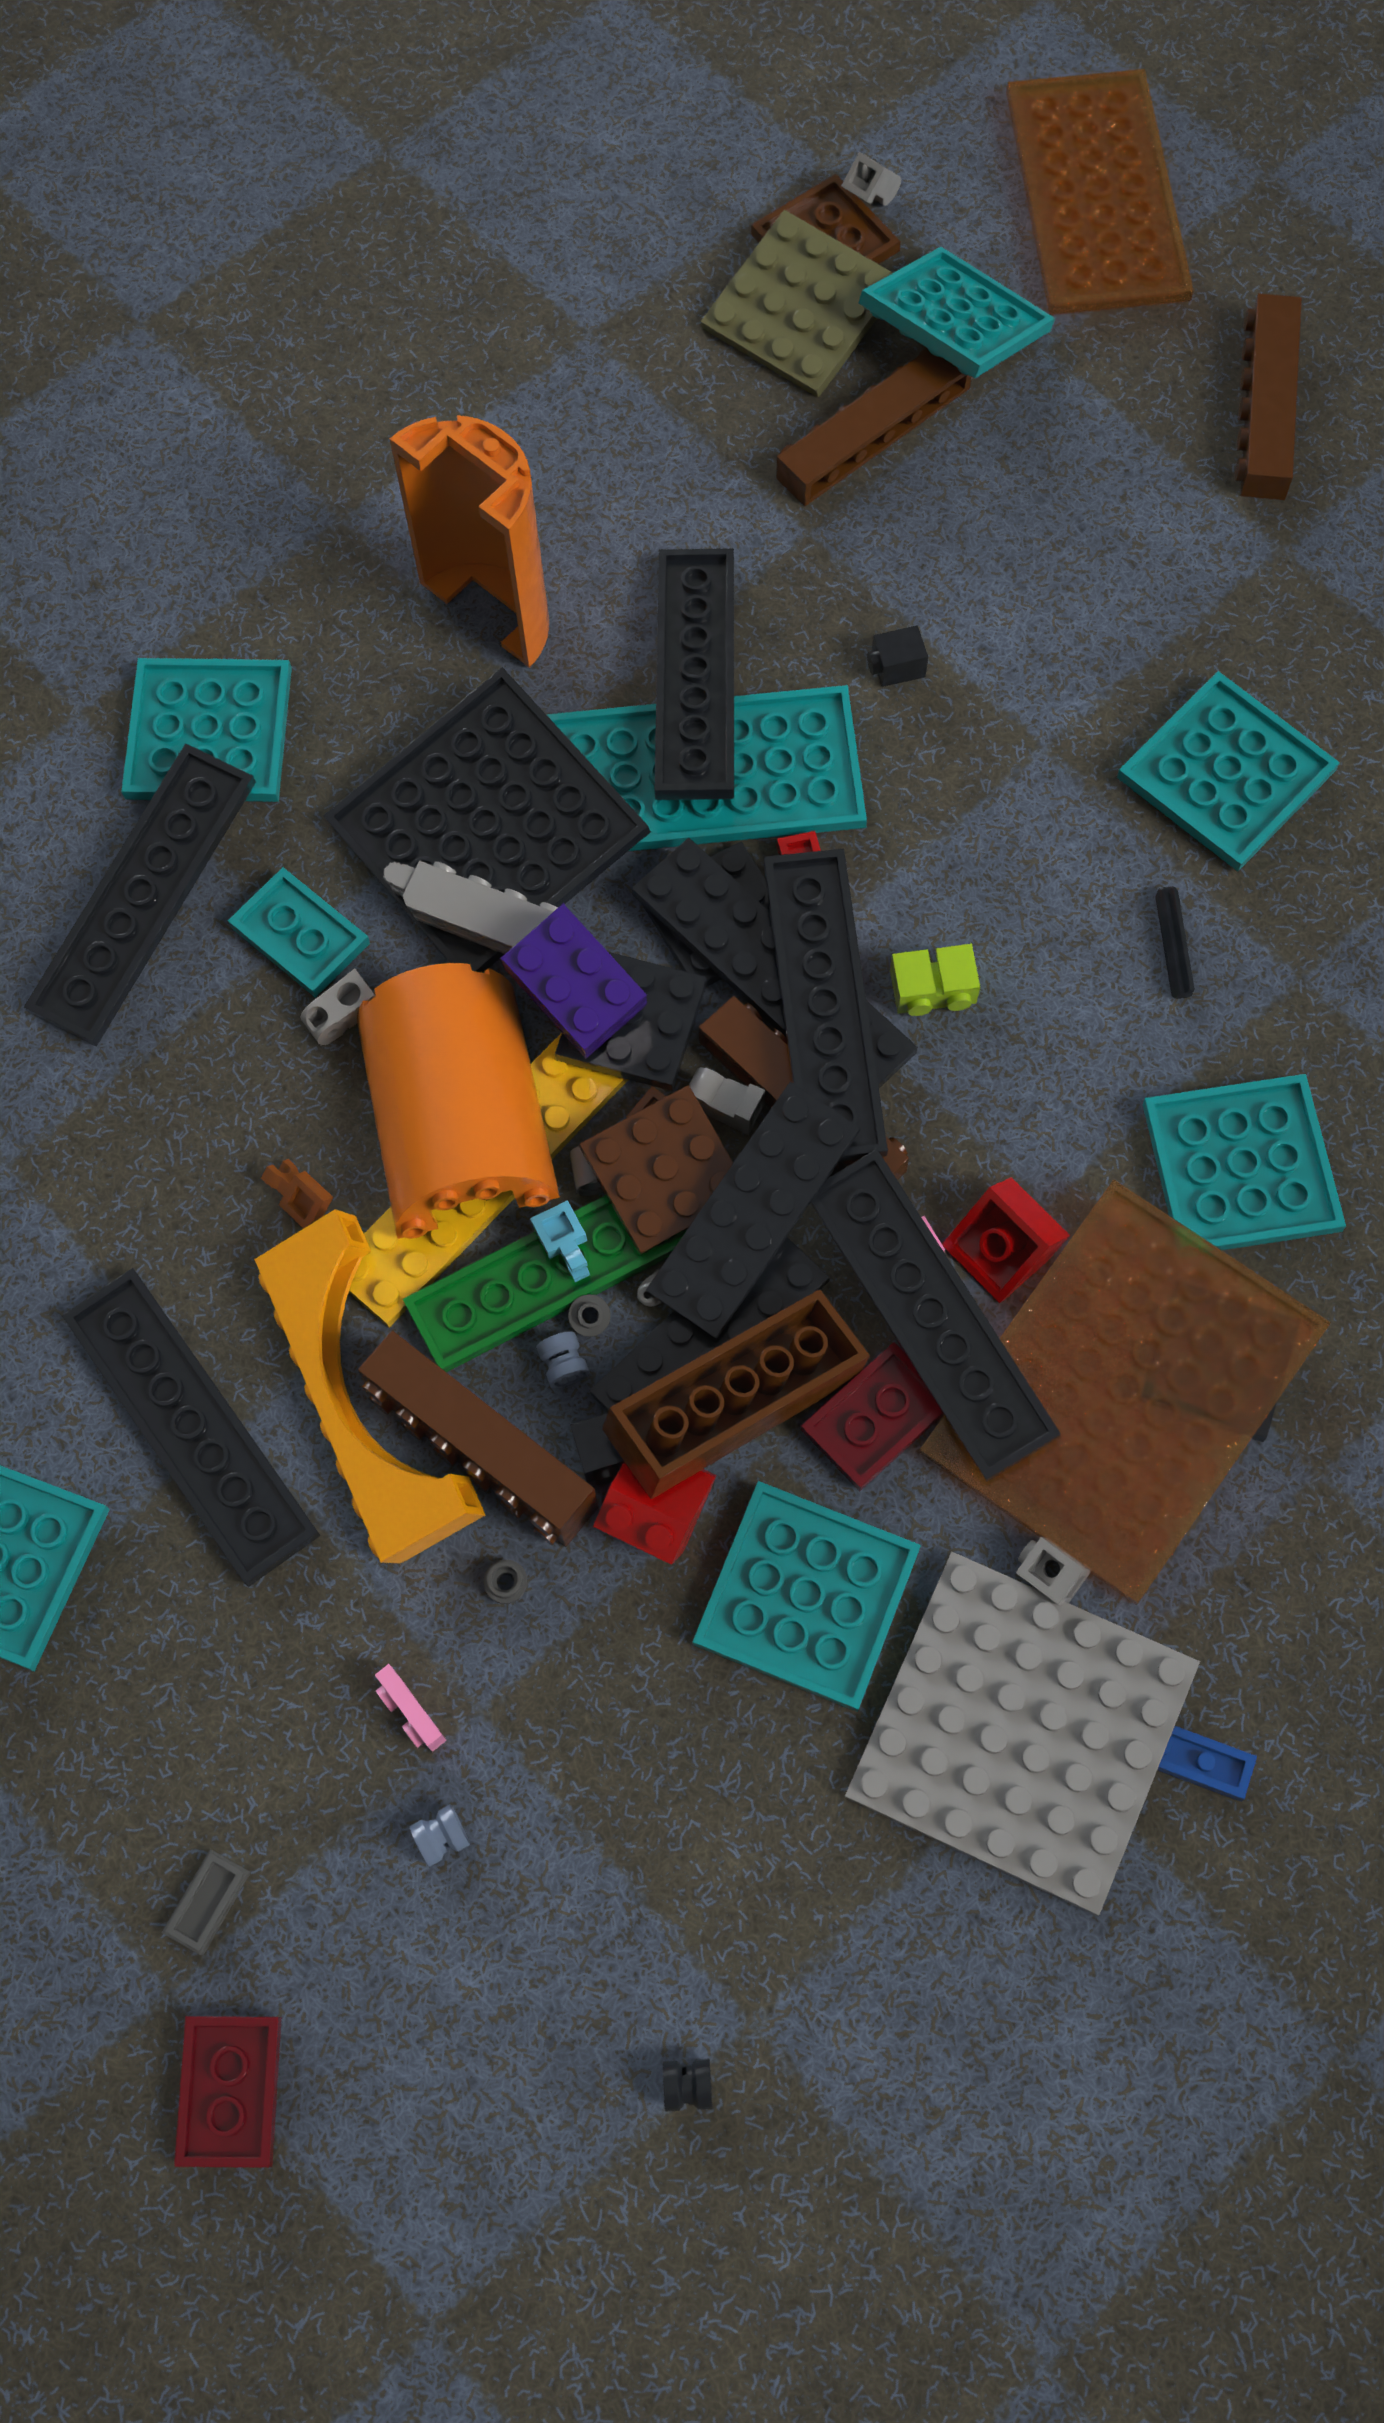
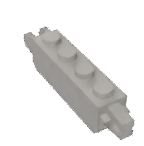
M394 861V863L390 862L384 868L383 878L386 883L390 884V888L394 893L403 897L407 908L410 909L416 920L504 954L557 909L556 906L546 902H541L540 906L530 903L524 895L512 889H505L504 892L493 889L489 882L478 876L470 875L467 879L456 875L454 869L440 862H434L432 866L419 861L417 867L413 868Z

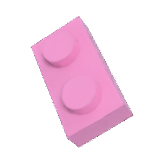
M390 1664L375 1674L382 1684L376 1690V1693L391 1712L398 1707L408 1720V1722L402 1725V1728L417 1748L425 1743L433 1752L447 1741Z

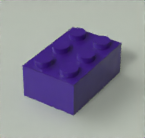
M564 903L501 957L506 972L585 1058L590 1056L647 1005V994Z

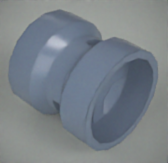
M575 1332L555 1334L544 1339L536 1346L540 1360L547 1364L546 1376L551 1388L568 1386L583 1380L590 1374L586 1360L578 1354L580 1344Z
M451 1804L438 1810L436 1819L429 1821L421 1819L409 1826L418 1849L429 1867L441 1862L444 1854L448 1853V1850L452 1849L459 1852L470 1846L469 1839Z

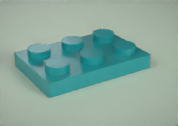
M284 867L228 920L230 927L315 998L370 944L369 937Z

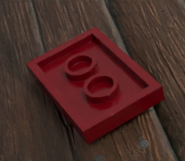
M893 1342L801 1425V1431L860 1492L944 1414L905 1352Z
M185 2016L174 2167L270 2168L273 2166L282 2017Z

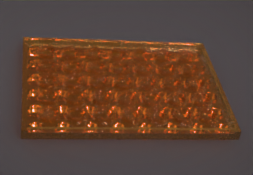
M1113 1179L999 1338L1058 1428L1061 1437L987 1482L945 1416H943L920 1448L919 1453L1040 1538H1047L1089 1568L1091 1574L1137 1605L1331 1322Z

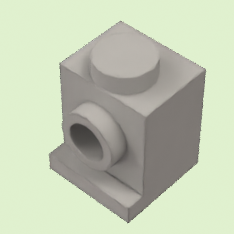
M1041 1537L1038 1542L1031 1540L1018 1557V1561L1022 1564L1016 1573L1056 1604L1062 1605L1064 1601L1070 1602L1092 1570L1050 1539ZM1051 1561H1056L1060 1566V1572L1054 1578L1049 1577L1046 1573V1566Z

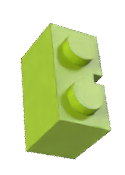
M972 944L936 948L937 962L932 963L930 962L928 949L892 954L890 975L897 1013L908 1012L911 1016H921L931 1012L932 1009L948 1007L951 1011H960L969 1008L972 1004H976L980 991V982Z

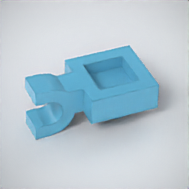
M568 1200L530 1218L531 1224L549 1259L561 1254L574 1282L590 1275L586 1267L588 1266L587 1261L578 1245L587 1241V1237Z

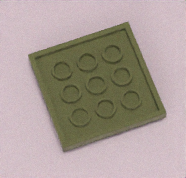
M783 210L703 317L701 326L704 330L818 398L878 319L868 309L858 304L862 290L889 276L892 272L788 211Z

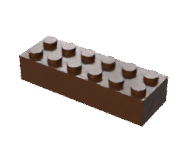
M819 1289L611 1406L602 1430L650 1499H653L847 1385L863 1370L870 1355Z
M393 1330L358 1369L365 1382L362 1388L370 1395L368 1399L371 1403L387 1415L393 1410L396 1416L402 1420L401 1426L416 1439L421 1440L425 1435L428 1441L435 1447L433 1451L446 1463L453 1466L458 1461L468 1473L466 1476H469L471 1482L480 1490L486 1492L489 1488H492L501 1499L499 1501L501 1506L513 1516L519 1519L522 1514H525L534 1525L533 1531L550 1545H553L557 1540L567 1547L599 1508L595 1489Z

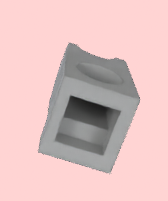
M859 152L841 186L870 204L873 200H876L882 205L887 206L899 190L901 177Z
M353 969L305 1007L300 1016L301 1021L318 1044H330L342 1036L348 1028L350 1029L357 1024V1013L363 1000L370 1001L375 997V994L356 969Z
M703 1067L697 1068L689 1084L706 1115L747 1135L750 1134L765 1105L764 1089L751 1083L747 1087Z

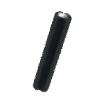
M1162 887L1157 890L1155 898L1171 995L1175 999L1189 998L1192 996L1195 988L1179 893L1176 887Z

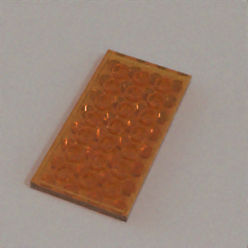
M1145 69L1008 82L1006 95L1049 315L1191 301L1194 290Z

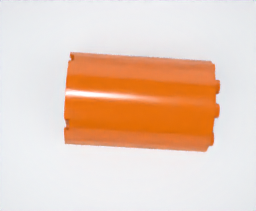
M457 415V421L437 422L436 417L415 422L403 428L389 439L420 584L448 604L472 580L516 613L518 627L501 642V646L530 668L541 654L547 641L549 614L531 474L525 454L516 441L505 431L481 419Z
M465 963L435 964L416 968L396 975L374 989L375 997L370 1001L363 1000L357 1013L358 1030L398 1239L404 1237L409 1239L419 1238L425 1235L427 1231L438 1229L437 1220L431 1210H449L462 1202L474 1199H492L501 1192L512 1190L519 1208L525 1206L540 1207L547 1204L549 1200L560 1198L515 991L507 978L492 969H486L485 973L472 971L471 964Z

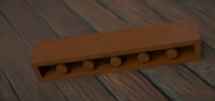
M1258 293L1254 308H1247L1244 331L1250 332V338H1245L1242 361H1248V367L1243 368L1240 390L1246 391V397L1241 399L1238 419L1245 421L1244 428H1240L1237 439V451H1243V458H1238L1235 471V481L1241 482L1240 496L1285 500L1293 479L1302 297Z
M927 347L924 348L918 357L905 366L897 367L887 379L878 385L869 387L860 398L850 405L842 406L832 418L822 425H815L805 437L795 444H789L784 447L777 456L776 479L804 506L808 505L969 390L972 376L961 373L955 365L942 357L933 355Z
M735 996L729 999L699 1026V1043L745 1086L748 1087L751 1083L764 1089L765 1105L771 1109L789 1082H792L787 1038L777 1029L771 1031L762 1022L761 1015L751 1004L745 1003L743 1005ZM886 1137L888 1152L887 1156L883 1157V1159L898 1180L907 1171L908 1153L894 1137L888 1139ZM857 1160L839 1161L834 1169L839 1172Z

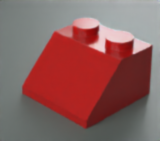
M1010 1177L989 1187L942 1245L1001 1303L1048 1262L1069 1238L1070 1234Z
M624 1462L609 1487L593 1527L672 1565L684 1552L717 1475L702 1469L655 1498L650 1499Z

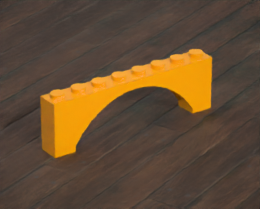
M334 1209L254 1260L260 1272L258 1276L262 1288L269 1294L274 1305V1318L279 1327L284 1330L289 1341L290 1357L300 1368L306 1382L304 1385L305 1393L308 1399L316 1406L321 1418L320 1429L322 1434L331 1443L337 1457V1470L342 1478L347 1481L353 1495V1509L363 1519L369 1534V1547L382 1563H402L486 1514L469 1476L447 1474L439 1478L418 1471L401 1462L387 1452L370 1435L351 1404L341 1366V1324L346 1298L354 1275L362 1258L369 1254L371 1250L357 1217Z

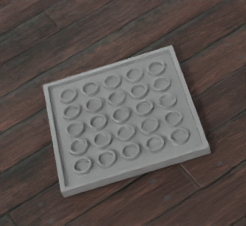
M951 1552L845 1794V1798L1098 1917L1200 1661L1065 1601L1062 1605H1058L1038 1589Z

